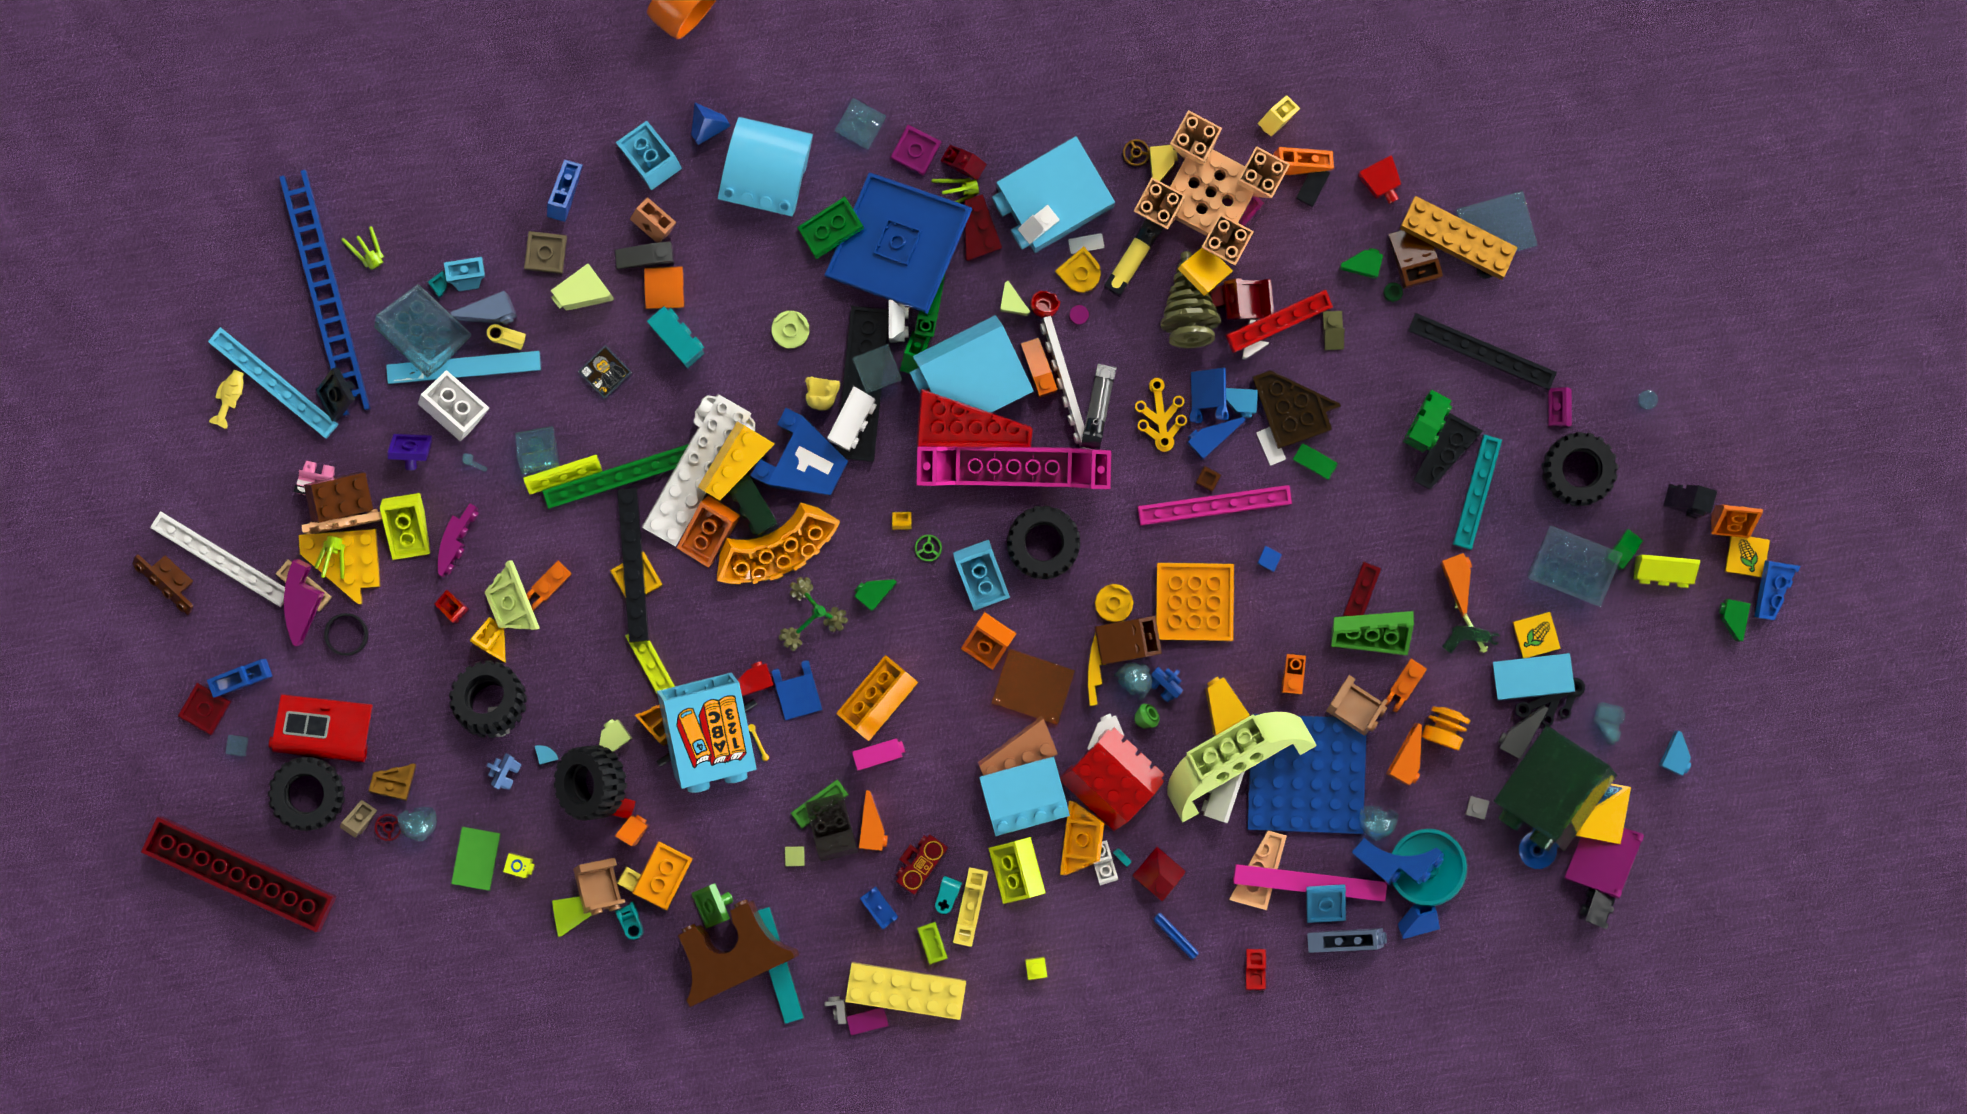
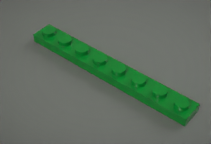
M689 444L544 489L542 491L547 507L549 509L675 469Z

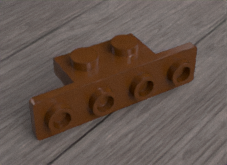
M137 554L132 563L135 570L147 577L151 585L160 589L165 598L173 601L179 611L189 615L193 609V604L181 593L193 583V580L166 555L151 566Z

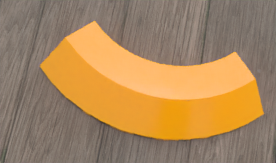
M800 502L792 517L783 526L768 535L749 540L726 538L719 556L717 581L730 584L747 582L756 584L758 581L768 579L771 581L783 577V574L793 569L801 568L814 554L817 555L821 547L826 542H829L840 521L818 507Z

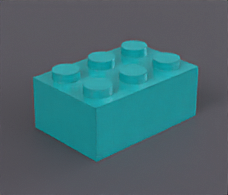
M664 306L647 322L681 362L689 368L705 354L702 350L704 346L696 336L694 338L690 336L692 332L684 322L679 324L677 320L680 318L671 308L667 310Z

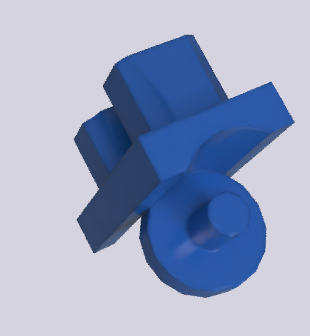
M1157 667L1148 681V685L1154 690L1160 684L1166 688L1161 694L1166 702H1169L1174 697L1177 698L1183 691L1178 685L1182 681L1177 677L1180 672L1178 669L1173 673L1169 668L1163 671Z

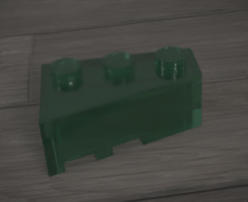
M749 475L741 479L731 489L729 495L734 503L738 501L741 508L738 510L744 519L748 518L751 524L748 526L753 535L757 534L761 537L779 526Z

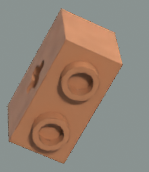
M648 197L636 208L630 218L634 224L656 243L662 242L676 224V221Z

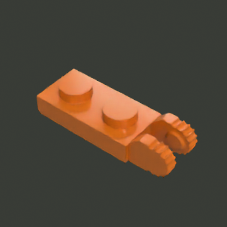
M559 560L526 594L528 600L535 593L540 596L531 605L533 611L572 575Z
M1410 658L1390 688V693L1386 697L1388 701L1385 706L1391 702L1394 694H1396L1400 699L1393 707V711L1397 713L1427 668Z

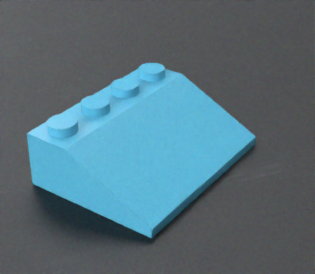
M1054 756L979 777L995 836L1070 816Z

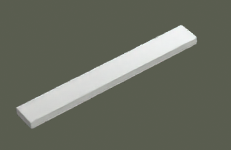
M159 512L150 527L151 529L279 607L283 606L285 592L283 585L163 512Z

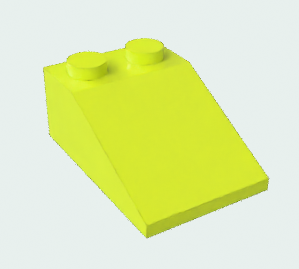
M416 493L382 499L380 512L392 560L430 554L421 494Z

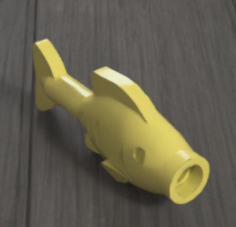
M233 370L232 374L220 384L216 398L221 399L222 405L218 415L209 420L210 423L227 429L225 417L229 407L235 408L236 401L242 395L244 373Z

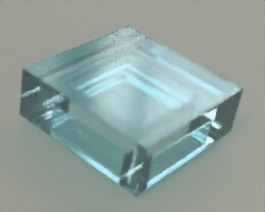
M228 735L225 754L246 757L249 737Z

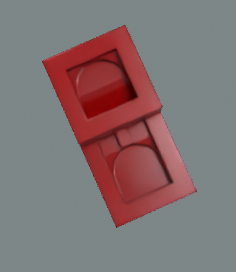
M1246 949V990H1266V949Z

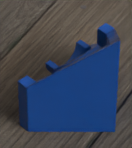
M694 103L691 135L698 145L731 126L723 114Z

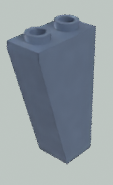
M1383 928L1307 933L1309 953L1378 950L1387 943L1386 932H1383Z

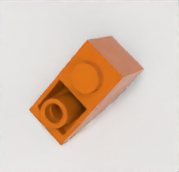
M1286 655L1281 693L1302 694L1306 656Z

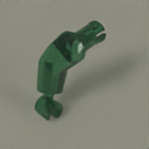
M1455 626L1452 628L1451 636L1442 647L1452 654L1462 640L1488 643L1489 640L1492 644L1497 645L1498 642L1492 641V637H1500V635L1496 632L1489 633L1487 630L1476 627Z

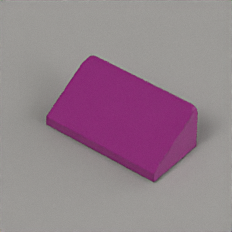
M1550 388L1548 390L1549 426H1572L1571 388Z

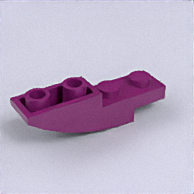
M469 503L460 519L454 515L452 516L443 534L438 554V574L442 577H445L446 574L450 575L454 569L452 564L456 558L460 559L465 551L463 549L464 544L458 540L465 537L469 530L467 526L470 522L473 523L479 514L477 512L479 508Z

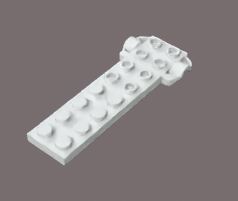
M719 394L716 397L707 395L702 398L693 419V423L698 426V429L642 528L674 546L677 545L706 494L698 486L736 422L738 421L755 431V422L750 417L751 413Z

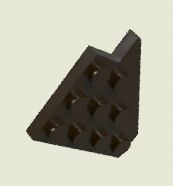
M1271 370L1252 377L1277 449L1332 430L1326 412L1341 407L1340 403Z

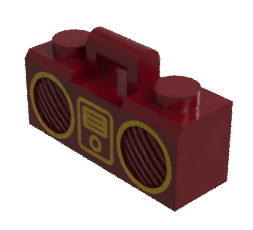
M931 834L928 837L925 835L918 843L921 846L919 850L910 844L899 859L907 866L906 868L901 867L895 875L898 877L896 882L914 895L948 849V846ZM913 852H916L918 855L916 856L914 861L910 863L908 859L911 857Z

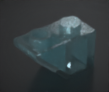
M1598 702L1594 722L1607 744L1615 745V742L1619 741L1621 731H1618L1620 723L1623 724L1625 719L1624 708Z

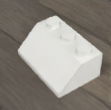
M447 370L421 394L418 401L419 406L459 441H462L474 429L489 410L485 403Z
M853 387L828 436L829 442L849 452L851 448L855 449L859 442V438H857L859 432H864L868 421H866L868 414L872 415L877 406L874 404L875 398Z
M1244 772L1208 792L1210 793L1208 801L1204 800L1201 811H1204V816L1228 823Z

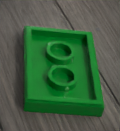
M844 196L797 228L814 257L818 259L863 230L864 226L848 199Z

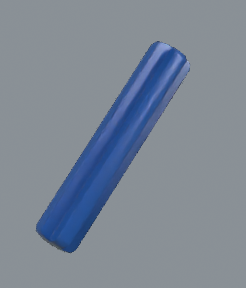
M1161 913L1154 917V922L1191 959H1194L1199 954Z

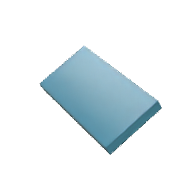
M1570 653L1493 662L1497 701L1575 692Z

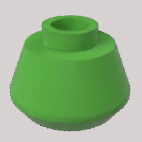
M1144 703L1135 713V723L1144 729L1156 727L1159 723V714L1152 705Z

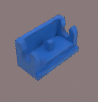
M876 886L860 897V900L882 930L898 918Z

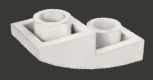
M1107 840L1102 841L1100 862L1094 864L1100 885L1118 880Z

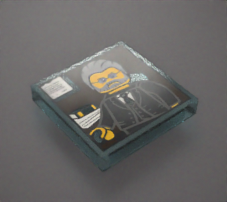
M606 345L578 371L604 399L632 374Z

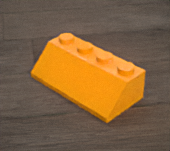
M885 655L836 714L869 741L918 682Z

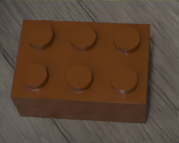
M355 472L304 484L312 522L320 523L373 510L365 472Z

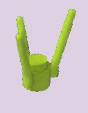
M975 179L931 180L933 183H964L959 188L942 191L943 195L961 191L963 195H967L955 201L958 203H962L979 194L978 183Z
M372 226L369 227L376 253L374 250L369 251L360 236L356 238L366 253L364 257L345 238H342L341 241L363 262L366 268L369 267L370 270H373L383 263L382 258L384 256L380 251Z
M327 536V541H324L323 548L314 566L315 569L319 567L325 552H327L321 574L322 578L325 577L331 554H337L339 550L340 577L344 579L345 545L342 544L343 539Z

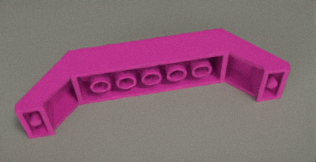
M917 446V485L921 486L990 485L1110 489L1111 450L1071 447Z

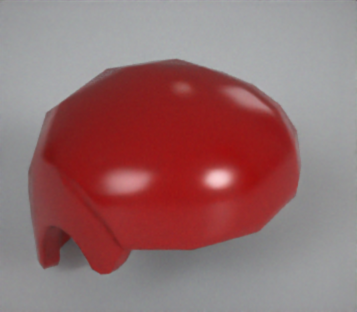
M1038 291L1033 295L1030 306L1033 313L1040 318L1052 317L1058 311L1060 301H1058L1055 293Z

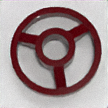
M385 814L377 819L375 832L380 839L392 841L401 834L402 823L397 816ZM385 816H392L397 819L393 823L379 822ZM399 822V832L394 838L391 839V833L395 830V825ZM387 824L392 825L391 831L386 830ZM377 825L383 826V831L388 834V839L380 836Z

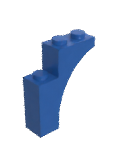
M1365 838L1352 851L1356 858L1389 885L1391 882L1395 883L1400 878L1401 871L1419 885L1422 882L1425 883L1430 878V872L1434 867L1438 868L1444 861V854L1437 847L1419 855L1400 856L1377 848Z

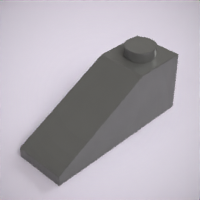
M671 242L651 243L615 250L617 269L674 264Z
M1544 705L1509 728L1506 733L1503 732L1498 740V743H1500L1499 748L1521 759L1548 708Z

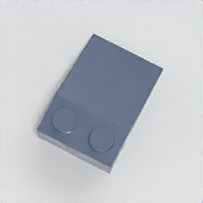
M505 291L450 312L457 321L503 323V325L513 322V318L517 317L510 297Z

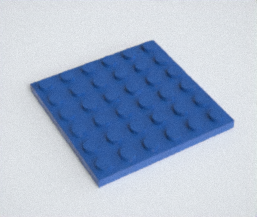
M1298 716L1304 722L1317 746L1300 755L1294 744H1291L1249 768L1247 829L1363 834L1366 735H1362L1336 717Z

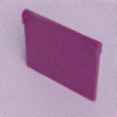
M1624 828L1621 844L1581 837L1565 879L1594 890H1599L1612 897L1620 898L1643 841L1644 834Z

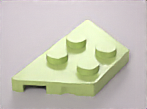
M513 560L507 561L503 571L497 574L493 584L489 585L485 591L498 628L540 629Z

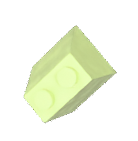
M586 264L551 290L554 294L551 297L559 308L563 307L566 311L614 300L611 293L589 264Z

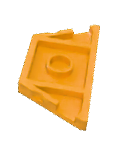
M1069 801L1068 804L1070 816L1067 817L1060 875H1068L1100 862L1104 822L1075 801Z

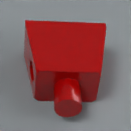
M1392 155L1358 173V177L1374 198L1377 199L1384 195L1389 204L1399 200L1395 189L1401 186V181Z

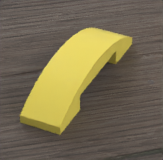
M969 867L953 943L972 947L988 871Z

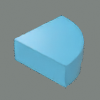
M543 745L535 746L540 765L559 760L557 754L551 748Z

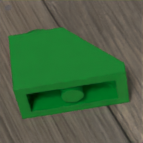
M1369 248L1341 263L1339 270L1376 279L1379 274L1383 254H1380V251L1377 249Z
M912 331L904 352L900 371L910 374L909 372L918 368L913 356L928 348L931 337L917 335L915 331Z
M1627 529L1604 559L1616 569L1622 570L1635 555L1643 540L1630 529Z
M891 579L867 581L865 584L861 582L854 590L856 592L855 597L873 612L897 584V581Z
M1725 599L1719 607L1720 619L1734 640L1742 642L1744 640L1750 603Z

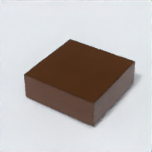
M1204 466L1196 484L1213 492L1221 474Z

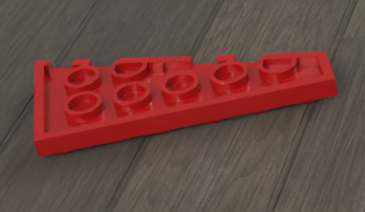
M921 389L917 432L918 446L1031 447L1033 429L1030 426Z

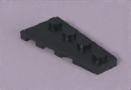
M1449 413L1442 430L1437 434L1439 438L1435 446L1429 449L1413 481L1430 490L1483 430Z

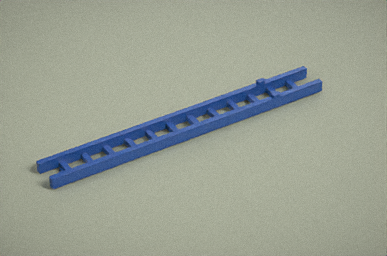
M301 170L305 187L289 191L286 177L284 175L279 176L331 370L332 368H337L335 361L351 357L354 371L346 372L342 375L344 379L356 376L359 389L351 392L354 397L361 394L364 409L369 410L371 409L307 171ZM306 192L309 205L294 209L291 196ZM311 211L314 224L299 227L296 214ZM316 229L319 242L304 246L301 233ZM321 247L324 260L309 264L306 251ZM326 266L329 279L314 283L311 269ZM331 284L334 297L319 301L316 288ZM336 302L339 315L324 319L320 306ZM341 321L344 334L329 338L326 324ZM346 339L349 352L334 356L330 343ZM348 409L343 414L344 416L349 415Z

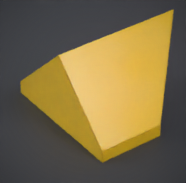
M489 617L470 639V642L506 663L505 628H498L496 621Z

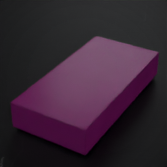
M881 1007L846 1016L851 1035L889 1026L885 1009Z

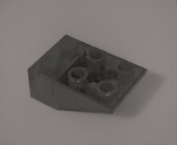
M843 793L805 803L821 862L858 852Z

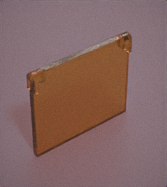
M1009 649L992 704L1035 718L1042 716L1045 721L1057 725L1075 670Z

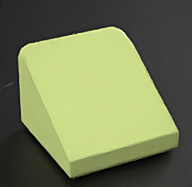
M804 846L785 847V866H805Z

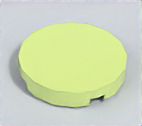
M795 311L780 313L772 324L774 340L780 346L787 349H795L802 346L810 333L807 319L801 313Z

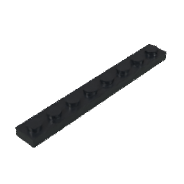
M1418 313L1414 314L1408 332L1546 390H1550L1557 374L1556 371Z
M638 489L618 490L629 642L649 641Z

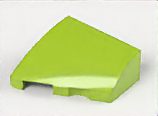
M580 896L552 900L558 937L563 936L592 916L591 912L584 914Z

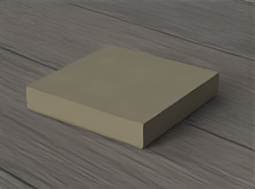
M529 231L524 269L563 274L567 235Z

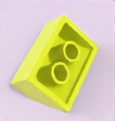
M1642 554L1635 557L1634 580H1639V584H1650V581H1655L1660 586H1669L1670 583H1676L1677 587L1689 588V585L1695 584L1700 560Z
M1031 837L988 848L1003 904L1045 893Z

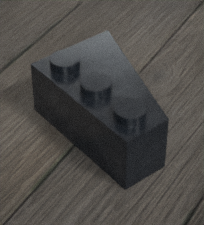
M1669 484L1663 506L1684 512L1687 517L1693 519L1701 518V516L1712 512L1717 490L1700 485H1687L1686 488H1683V485L1678 484V486Z

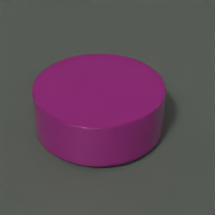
M1076 305L1071 309L1070 320L1074 324L1082 325L1088 320L1089 312L1086 307Z

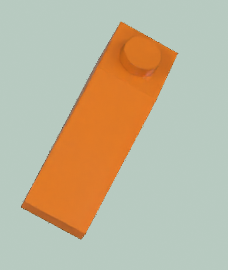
M1279 147L1273 153L1274 156L1290 164L1285 175L1334 169L1333 151Z
M1039 338L1021 343L1038 397L1057 392V387Z
M1464 553L1443 560L1441 566L1461 617H1464L1467 614L1470 568H1472L1469 557H1465Z
M866 790L859 848L882 851L883 847H887L888 836L884 835L885 830L871 791Z
M638 814L636 817L630 816L615 837L630 846L637 845L649 826L646 824L647 820Z

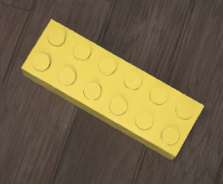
M852 962L845 1002L960 1020L966 980Z

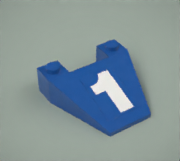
M785 408L777 425L793 435L777 466L775 467L760 459L751 477L772 488L831 495L848 460L806 418Z

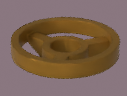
M1139 139L1129 141L1123 149L1125 161L1132 166L1143 165L1150 155L1148 145ZM1134 142L1144 144L1148 152L1142 151L1139 146H1135ZM1131 143L1133 148L1131 149V157L1128 160L1125 156V149ZM1138 149L1140 154L1134 155L1133 150ZM1141 155L1147 156L1142 163H1131L1134 158H1139Z

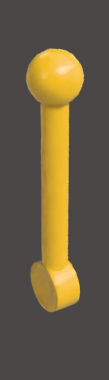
M750 724L748 728L760 749L762 760L768 761L769 755L765 753L755 732L756 727Z

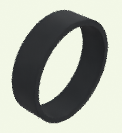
M341 613L331 618L327 623L324 631L325 642L333 652L339 655H354L365 647L368 640V628L360 617L350 613ZM342 616L355 617L364 628L362 644L358 649L350 653H341L334 649L328 637L331 624Z

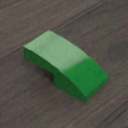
M1303 443L1293 458L1298 464L1329 480L1338 465L1337 462Z

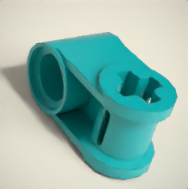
M946 876L943 877L935 902V908L939 913L947 914L952 910L962 885L961 881ZM947 900L949 908L941 911L939 902Z
M632 901L630 905L615 910L625 935L633 940L641 938L644 928L634 902ZM633 925L639 928L637 936H632L629 932Z

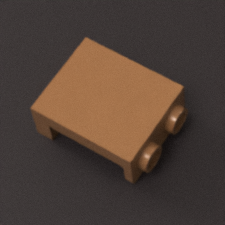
M1349 675L1326 711L1365 736L1369 731L1373 732L1378 725L1376 719L1378 716L1382 717L1387 710L1385 704L1388 700L1384 698L1383 701H1380L1353 684L1355 678Z
M615 858L581 864L573 869L584 914L591 912V915L603 913L602 910L609 909V911L621 909L620 906L626 903L625 899L620 897L613 869L617 865Z

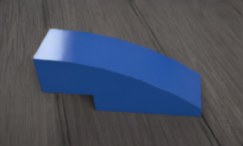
M260 659L210 678L207 682L212 696L215 698L273 676L267 659Z

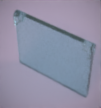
M1523 191L1456 209L1459 218L1518 247L1516 251L1538 245Z

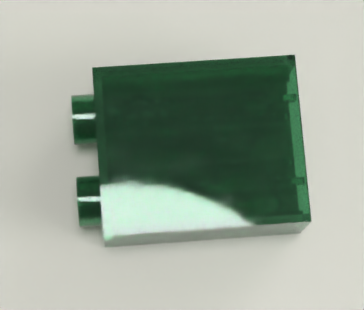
M1546 725L1494 799V802L1502 810L1498 819L1515 831L1522 824L1533 830L1534 832L1529 837V840L1547 852L1553 844L1565 851L1615 780L1617 774L1610 765Z

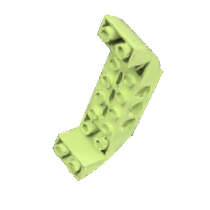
M1270 712L1256 716L1253 714L1186 752L1187 755L1174 769L1167 786V795L1182 823L1199 814L1193 800L1289 745L1294 744L1300 755L1316 747L1317 745L1302 719L1287 712Z

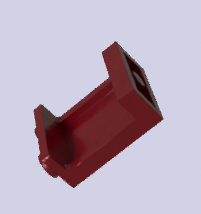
M1242 278L1224 281L1227 320L1261 319L1274 313L1271 279L1242 280Z

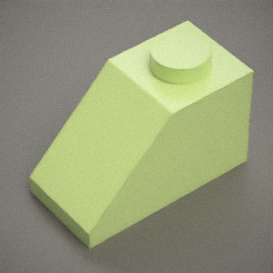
M611 719L603 725L605 729L601 731L599 745L609 748L613 753L631 740L632 737L620 720L614 721Z

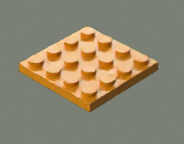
M1157 563L1156 623L1159 639L1233 641L1234 564Z

